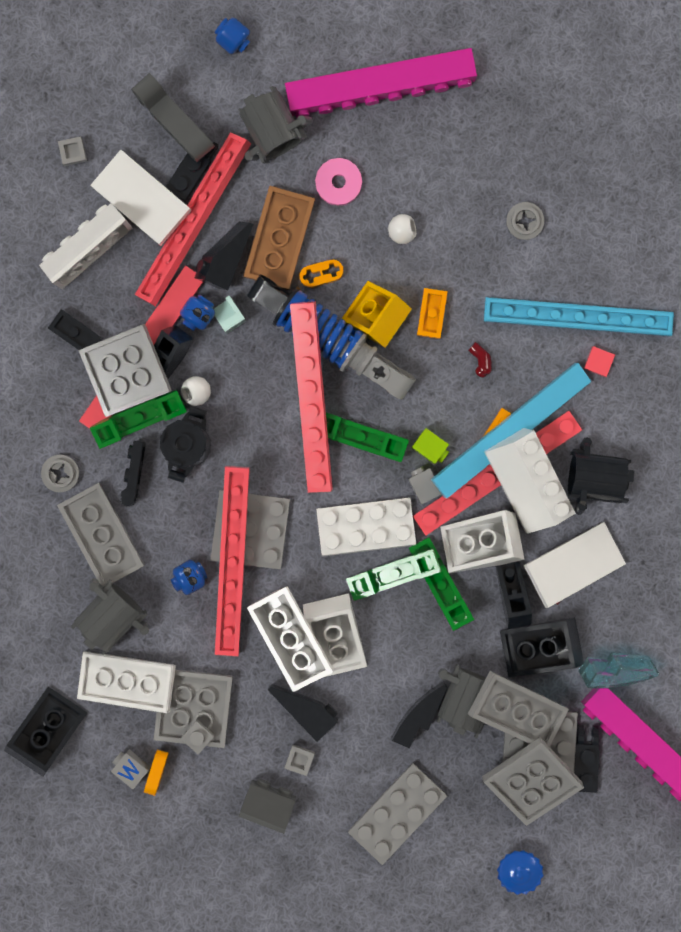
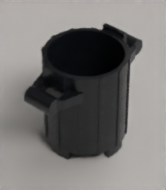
M191 406L189 412L185 414L182 420H177L167 425L160 436V450L165 460H168L169 479L184 483L193 468L203 463L211 452V439L206 432L207 411ZM189 416L202 419V423L189 419ZM173 466H174V467H177V468H180V469H183V470H186V473L184 474V473H181V472L172 470V469H173Z
M588 437L582 440L579 445L580 449H572L570 452L572 458L569 468L567 492L569 501H576L575 513L578 515L583 514L587 509L586 500L628 503L629 498H624L625 492L628 490L629 483L634 481V470H628L631 460L621 457L590 454L592 440Z

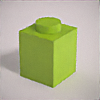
M427 428L423 430L411 447L433 464H436L437 461L442 463L449 453L446 449L449 444Z

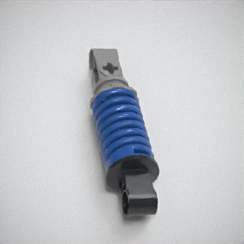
M261 274L247 294L252 301L275 314L272 325L284 327L286 333L292 331L290 304L315 302L314 299H307V295L300 288L296 287L291 293H288L274 281ZM317 304L319 344L322 357L325 359L329 358V361L337 364L342 372L350 367L356 371L358 376L364 374L386 389L391 395L403 400L416 381L415 377L378 354L377 347H371L366 343V333L360 330L354 331L351 324L343 328L346 324L343 319H340L336 324L338 316L332 314L328 318L331 313L330 310L325 309L323 313H320L323 305ZM383 366L385 368L384 373L379 375L377 373L378 368Z

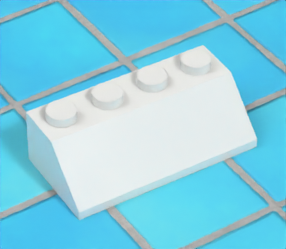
M112 203L108 206L103 205L95 213L96 216L91 221L86 220L78 227L79 231L75 235L63 239L60 243V248L55 252L47 253L43 257V262L39 266L50 281L60 289H64L133 229Z
M523 428L484 451L525 533L528 534L556 526L576 514L534 430Z
M288 586L272 592L247 607L293 692L334 672Z

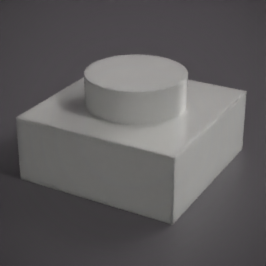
M81 136L58 141L64 167L87 162Z
M196 720L180 739L194 752L199 754L215 735L199 720Z
M292 744L285 769L307 776L315 752Z

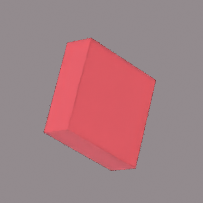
M593 346L584 369L607 377L615 354Z

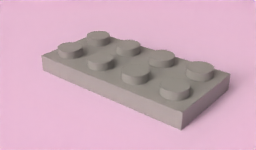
M97 483L57 505L95 577L102 586L109 579L114 583L145 566L101 483Z
M490 671L468 715L529 744L540 737L550 747L569 709Z
M412 762L348 830V833L383 865L444 801L447 794Z

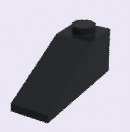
M239 221L202 256V259L196 265V275L194 278L215 288L228 291L254 224Z
M178 326L161 330L154 344L167 380L184 359L194 338Z
M516 561L495 566L508 629L531 625L532 611L520 562Z
M274 684L269 686L268 691L316 742L338 723L336 718L338 713L329 703L325 706L321 701Z

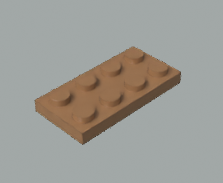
M269 186L244 278L256 281L261 274L274 281L282 289L290 290L315 198Z

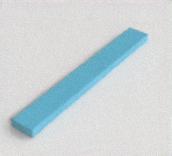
M486 297L483 321L672 336L674 312Z
M574 363L435 475L431 480L443 497L449 498L490 464L484 451L523 428L534 429L587 386L591 380L580 364Z

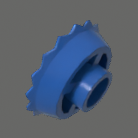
M524 850L506 854L504 859L500 861V866L497 869L501 886L505 887L508 892H514L516 895L521 893L527 895L529 891H535L536 886L541 885V879L544 876L540 860L533 853H527Z

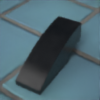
M441 682L430 689L411 706L398 723L391 737L393 742L410 749L419 727L427 731L429 730L448 688L445 683Z

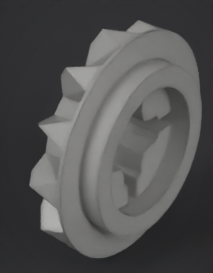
M518 203L510 209L506 225L510 234L517 239L530 240L538 236L542 231L544 215L540 208L533 203ZM523 212L527 219H535V221L528 224L527 231L523 224H516V222L522 219Z
M54 455L43 464L41 478L48 489L54 492H66L72 489L79 481L80 471L76 462L69 456ZM64 465V473H66L69 476V478L61 477V479L58 480L57 474H55L51 470H60L61 467H63Z

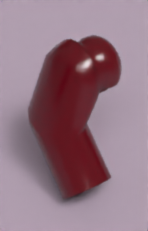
M475 342L468 351L478 359V367L475 369V373L479 377L484 378L492 370L491 356Z

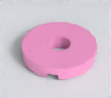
M330 159L323 163L317 171L315 179L316 190L321 199L328 204L337 206L347 205L354 201L360 193L362 186L361 173L357 166L347 159ZM342 176L346 181L345 185L342 188H335L332 184L334 177Z

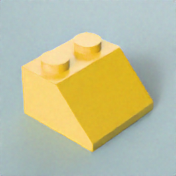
M367 281L342 319L347 324H351L354 329L366 333L367 338L386 348L412 308L396 294Z

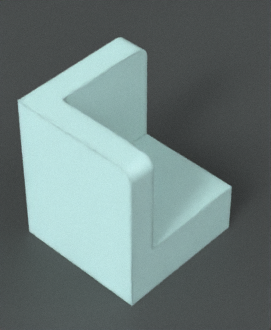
M227 296L226 301L214 308L215 317L226 334L246 322L230 296Z

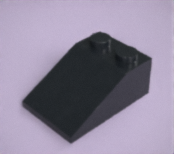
M575 617L500 630L508 678L575 669L584 665Z
M47 687L7 743L4 751L44 777L87 712L50 687Z

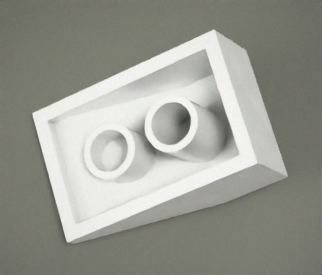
M503 510L440 527L448 573L498 566L524 560L516 513Z
M349 593L303 604L304 617L334 672L324 677L367 667Z

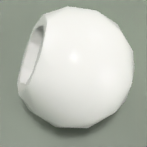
M399 214L393 217L389 223V237L394 242L407 244L416 237V226L411 216Z
M193 376L183 382L181 393L186 403L199 406L208 401L211 389L209 383L204 378Z

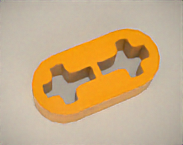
M327 260L308 265L301 270L300 281L308 288L336 282L343 275V266L337 260ZM329 265H334L335 268L340 269V271L336 272L335 277H332L331 274L323 275L324 271L329 270ZM307 271H311L312 274L320 273L321 275L315 277L313 283L303 279L307 275Z
M157 749L144 793L156 796L168 759V752Z

